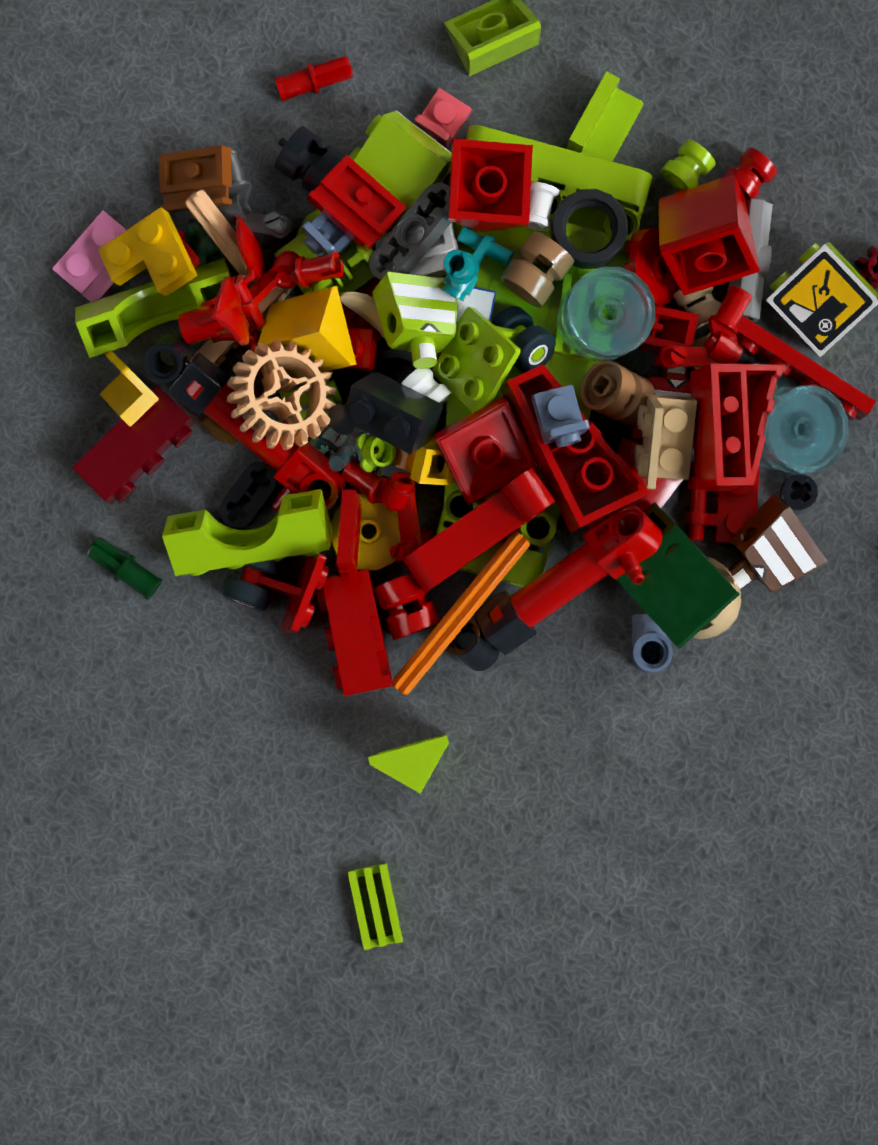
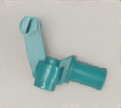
M466 226L461 230L457 241L476 251L471 255L464 251L461 252V250H452L447 253L443 261L447 275L443 281L445 285L442 291L461 301H464L466 295L470 296L479 279L477 277L479 266L486 257L494 259L507 267L514 255V251H510L495 243L493 236L487 234L484 237L468 229Z

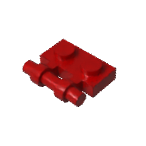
M693 462L692 477H689L687 483V490H691L690 512L685 513V525H689L688 538L691 541H703L704 526L715 527L714 543L731 544V538L757 511L760 466L758 467L753 486L734 491H709L717 492L716 514L705 513L707 491H696L695 464Z

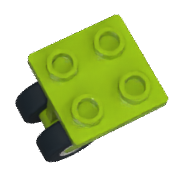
M510 306L503 309L491 322L477 309L467 307L456 326L454 338L441 352L432 372L442 384L474 413L492 403L513 365L523 373L542 364L546 365L554 354L556 341L554 336L544 327L539 325L533 326L532 317L519 306Z

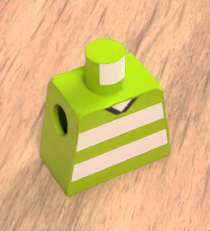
M387 272L372 292L387 345L395 350L411 351L415 368H431L437 364L436 354L442 352L455 336L457 298L442 291L445 285L443 282L445 278Z

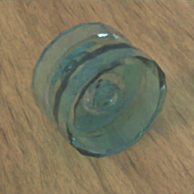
M600 267L586 273L564 294L558 309V328L565 344L578 356L593 362L612 361L637 349L649 336L655 321V301L648 285L635 273L621 267ZM603 308L607 309L606 315H611V320L603 317Z
M815 385L775 388L772 400H775L772 413L768 414L763 433L766 439L760 463L766 468L784 473L820 472L833 465L844 451L849 436L848 417L842 403L830 391Z

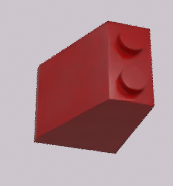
M735 174L715 179L688 190L678 191L673 195L659 199L660 253L684 296L760 272L745 196Z

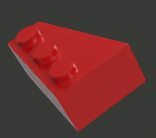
M708 364L690 372L691 398H696L697 400L693 435L696 491H734L754 485L766 439L763 433L768 414L773 411L775 400H772L777 378L782 376L784 365Z
M369 569L357 571L355 579H341L340 575L326 578L323 588L321 590L316 589L321 612L328 611L331 627L324 629L329 651L335 650L338 666L333 667V674L337 690L343 689L344 696H350L393 687Z

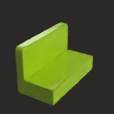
M606 71L574 129L567 149L613 162L640 113L643 102L618 89L620 78Z

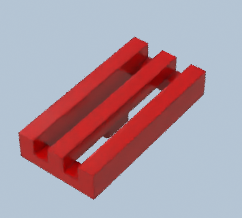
M342 490L336 562L341 579H355L357 577L362 504L359 493L356 490Z

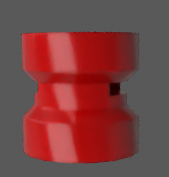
M750 147L741 155L740 164L736 168H730L722 178L735 174L745 200L751 198L755 199L760 193L759 188L761 185L769 183L778 172L768 157L757 149Z

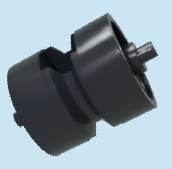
M301 126L288 141L284 138L279 140L278 144L283 148L276 160L275 169L292 181L301 179L302 188L310 193L320 185V182L345 155L331 145L322 147V139L306 127Z

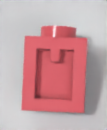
M439 88L421 115L417 114L414 124L448 149L453 138H455L471 114L472 108Z

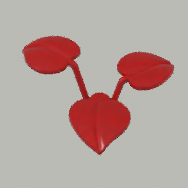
M236 215L232 218L236 221L238 247L247 265V272L244 277L247 285L255 277L258 281L266 274L265 260L261 246L253 231L241 216ZM225 277L222 280L216 297L202 302L201 308L181 313L178 316L182 336L188 345L211 338L213 343L238 341L242 346L248 345L251 351L255 352L261 335L259 330L253 331L252 335L249 334L248 322L241 308L240 295L230 277ZM226 328L230 331V333H221ZM260 369V370H258V373H259L261 379H263L264 376H263V374H262V372H261V369Z

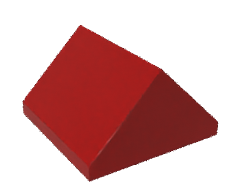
M453 138L448 220L480 232L527 227L530 214L533 145Z

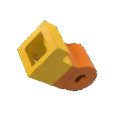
M434 438L413 454H409L396 447V454L391 464L411 473L410 478L419 484L449 486L452 484L453 476L446 462L441 472L438 470L437 459L442 454Z

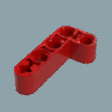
M530 468L504 486L500 492L410 553L402 561L426 593L545 511L556 501L534 469Z

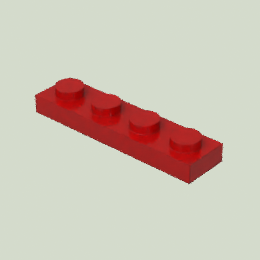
M742 316L736 326L738 328L736 336L738 345L743 348L744 354L753 357L756 353L769 361L767 365H784L781 377L787 378L788 375H791L802 382L800 388L808 395L820 399L821 396L827 398L835 404L833 409L844 418L853 420L856 417L861 420L870 413L877 401L746 317Z

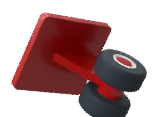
M321 554L307 557L296 586L267 578V576L271 578H278L284 566L283 559L278 562L273 559L244 564V571L240 580L229 578L222 594L229 600L259 611L267 610L272 597L271 593L263 589V587L290 597L291 599L279 631L296 633L301 626L306 628L311 620L314 605L309 603L314 590H321L327 578L329 568L324 566L327 557Z

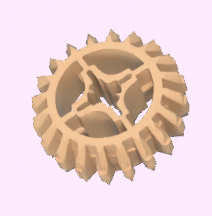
M274 340L270 344V348L265 343H260L255 348V352L248 350L242 356L244 363L238 362L234 365L233 372L237 376L231 377L228 380V386L235 390V392L227 396V402L238 404L239 406L231 412V417L239 418L242 416L245 422L241 424L240 431L245 432L249 428L255 430L252 435L253 442H258L266 436L267 448H274L279 441L283 450L293 447L294 442L301 447L308 443V437L315 439L321 434L320 427H325L329 424L330 418L326 413H329L330 409L336 404L327 398L335 394L336 388L325 385V382L331 378L332 373L324 372L321 374L318 368L323 364V359L318 358L314 362L308 359L311 355V348H305L299 354L297 353L296 341L290 342L285 349L280 340ZM284 368L292 371L299 378L296 379L290 377L289 375H287ZM261 369L264 376L261 380L264 386V393L260 397L255 398L254 380L258 370ZM278 389L279 392L283 390L285 394L294 391L286 400L285 397L279 399L278 396L269 399ZM308 392L309 407L304 420H302L299 413L302 410L299 402L300 395ZM263 411L274 413L280 423L269 418Z

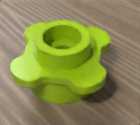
M360 434L356 440V446L359 448L362 457L360 467L363 471L372 472L376 466H389L394 460L396 454L395 446L371 434Z

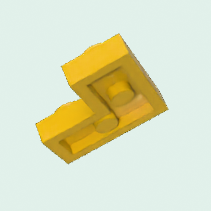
M162 207L98 249L111 281L119 286L147 268L157 291L166 297L198 276L169 212Z

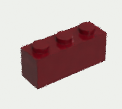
M158 385L151 391L159 400L131 427L121 419L72 467L105 502L111 505L116 500L122 503L129 498L137 488L133 483L144 472L148 476L154 473L165 461L161 455L172 445L175 448L180 447L193 433L190 427L195 422Z

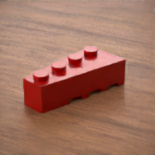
M542 364L508 380L500 391L508 401L538 468L556 501L570 533L616 512L624 506L644 498L651 492L628 469L629 465L619 453L616 454L602 438V433L593 422L590 423L588 421L590 428L580 435L581 441L564 447H557L556 441L547 444L543 443L531 397L533 394L560 388L562 385L547 367ZM580 411L582 420H587V418Z

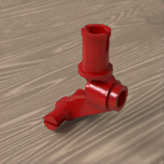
M284 251L276 257L272 268L249 289L242 275L232 277L231 279L240 295L242 311L251 329L256 330V327L260 329L266 324V319L263 317L258 304L276 286L291 289L299 284L303 288H310L314 282L341 278L344 273L342 259H339L340 255L337 252H332L328 255L307 259L304 256L300 257L296 252Z
M730 286L716 315H711L708 319L710 335L703 347L667 345L656 353L658 356H654L655 364L666 369L704 367L708 364H736L743 352V348L738 345L736 336L738 328L736 326L753 297L739 287Z
M357 459L351 460L342 472V480L365 494L369 503H384L388 509L398 513L400 542L390 548L389 552L392 559L396 557L395 561L403 560L434 537L431 529L427 531L428 527H419L415 499V481L410 478L409 474L395 472L392 477L385 475L380 477L373 471H363L360 467V461Z

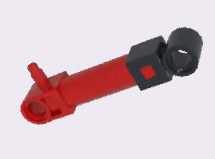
M166 334L161 336L146 350L143 356V367L151 379L161 383L175 380L168 389L169 393L199 416L201 412L205 413L276 471L273 478L281 483L284 488L272 503L275 511H279L282 496L318 490L314 483V480L317 479L326 481L331 487V491H322L326 508L329 509L335 504L345 485L341 478L342 469L309 442L301 447L294 442L293 447L288 450H283L280 441L274 448H267L266 436L258 442H253L252 435L255 430L249 428L245 432L240 431L241 424L245 422L242 416L239 418L231 417V412L239 406L238 404L227 402V396L235 392V390L228 386L227 381L230 377L201 353H198L191 360L192 351L184 338L176 334ZM160 351L169 352L174 357L175 365L164 363L161 359Z
M627 505L618 509L583 535L586 541L583 546L513 595L504 590L481 606L474 613L477 622L470 619L448 645L447 649L470 669L484 671L496 662L499 652L507 655L537 634L534 628L536 624L608 574L616 580L626 573L627 577L634 584L642 583L644 575L639 563L652 556L659 549L662 543L660 528L638 506Z

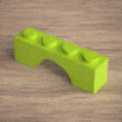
M225 258L196 267L198 276L166 297L157 291L154 282H150L75 307V323L89 358L128 346L136 336L159 324L176 320L179 314L201 308L202 302L216 297L222 280L225 277L231 278Z
M318 489L282 496L277 515L269 523L257 529L237 530L227 527L215 520L205 509L168 516L162 538L175 576L186 574L198 576L209 570L221 568L238 569L245 566L244 564L273 559L278 562L285 557L302 554L305 556L320 554L323 551L330 550L333 529L322 490Z

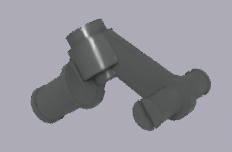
M231 150L232 187L228 188L229 199H232V205L217 208L234 230H236V221L232 217L239 215L255 234L274 236L286 242L292 241L296 238L298 232H296L297 229L288 217L279 215L276 212H270L267 215L252 213L248 198L253 187L250 181H246L238 152Z

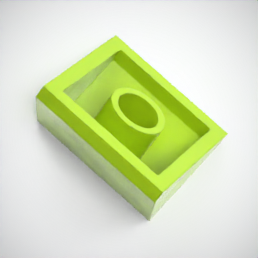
M491 0L444 22L445 28L469 76L539 45L540 21L522 0Z
M447 734L374 753L368 757L369 763L374 768L421 794L446 750L449 740Z

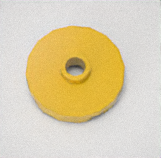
M359 494L362 504L358 570L369 569V571H379L393 564L396 557L392 559L389 551L391 546L400 542L398 513L388 509L384 503L371 504L367 501L365 494ZM341 506L335 511L331 522L333 529L331 543L336 554L338 550ZM373 525L377 530L375 537L372 539L364 538L362 536L364 526Z

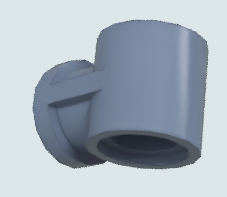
M648 614L632 615L630 658L633 665L646 673L663 670L672 659L671 640ZM646 642L655 643L661 650L659 661L653 665L646 663L641 657V648Z

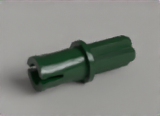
M101 537L94 540L88 549V557L115 575L114 580L116 582L122 580L147 600L153 596L163 579L158 578L135 561L136 557L134 555L128 557Z

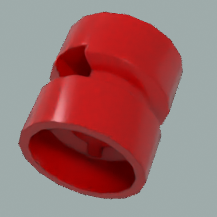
M411 573L374 588L381 610L388 611L390 614L386 619V623L393 641L437 625L440 622L433 602L425 599V595L428 592L425 593ZM411 603L414 613L407 615L402 606Z

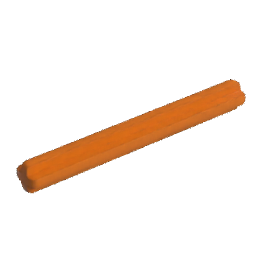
M516 531L509 536L393 678L392 685L399 692L408 695L528 549L530 546L528 539Z

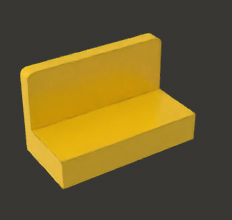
M113 351L104 353V355L122 373L100 395L131 427L159 398Z

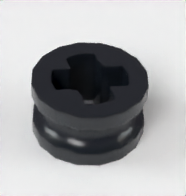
M796 474L789 477L780 489L781 500L792 510H803L810 507L818 496V487L815 481L804 474ZM793 482L797 486L803 484L807 486L809 492L804 495L808 499L804 503L800 498L794 501L790 498L789 493L793 491L790 485Z

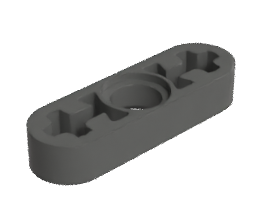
M434 183L428 186L373 252L369 260V268L379 281L382 280L387 272L409 274L451 224L452 221L448 220L450 191L448 185ZM438 198L445 200L447 203L443 209L436 207L434 204ZM424 213L434 220L431 225L422 217ZM416 225L423 226L424 234L421 240L414 244H408L406 241L408 230ZM398 245L408 252L406 256L396 249ZM387 260L392 261L396 265L392 271L383 266Z

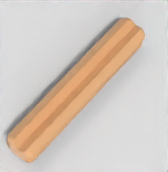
M200 189L194 192L185 201L187 208L236 272L244 278L247 272V265L238 247L236 231L204 190ZM256 277L252 282L247 284L249 288H251L257 282Z

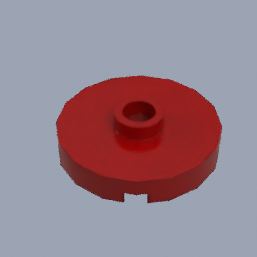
M641 229L633 234L626 247V253H630L629 263L624 264L627 288L636 302L663 307L672 300L678 284L660 253L659 229Z

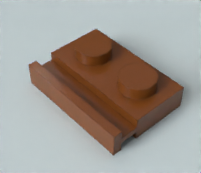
M220 145L160 154L159 184L160 194H163L164 205H160V207L169 213L190 211L185 201L191 194L200 189L207 193L216 207L232 205V199H229L228 188L232 187L231 148Z

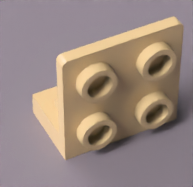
M647 395L646 405L639 406L638 429H641L643 442L642 445L635 446L634 469H637V475L642 478L647 489H656L657 477L689 480L697 407L696 398Z

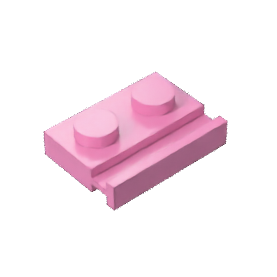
M103 210L52 270L90 302L105 298L117 284L111 281L98 249L125 232L126 229Z

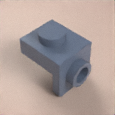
M323 213L311 223L307 220L302 225L303 232L307 236L303 242L317 257L323 254L328 255L332 252L340 254L353 242L347 234Z

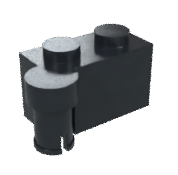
M374 371L351 386L348 400H343L330 409L328 413L330 418L329 424L338 434L349 435L359 428L409 454H413L433 439L432 435L435 434L443 404Z

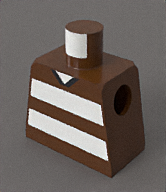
M774 494L731 538L730 542L741 556V559L728 570L731 572L740 590L757 578L770 592H774L822 566L827 560L792 509Z

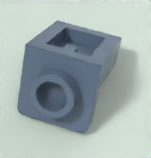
M573 384L532 395L531 400L544 444L556 441L557 447H564L581 441L580 435L584 434L590 426L588 420H582Z

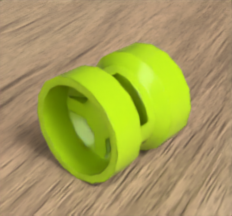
M686 139L678 149L679 157H676L674 160H668L662 167L661 173L679 191L697 187L700 175H707L716 163L712 155L704 147L693 140Z

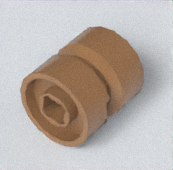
M534 231L520 248L522 257L520 259H512L501 274L500 280L524 301L535 307L542 308L554 291L553 281H561L574 264V259L555 241ZM533 261L546 270L545 273L531 263Z
M610 360L599 361L586 372L580 391L582 401L588 408L625 426H635L638 424L639 406L646 405L647 395H655L654 387L649 380Z

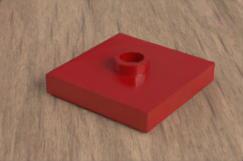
M504 397L432 435L465 502L469 506L506 486L530 468H538L511 407Z

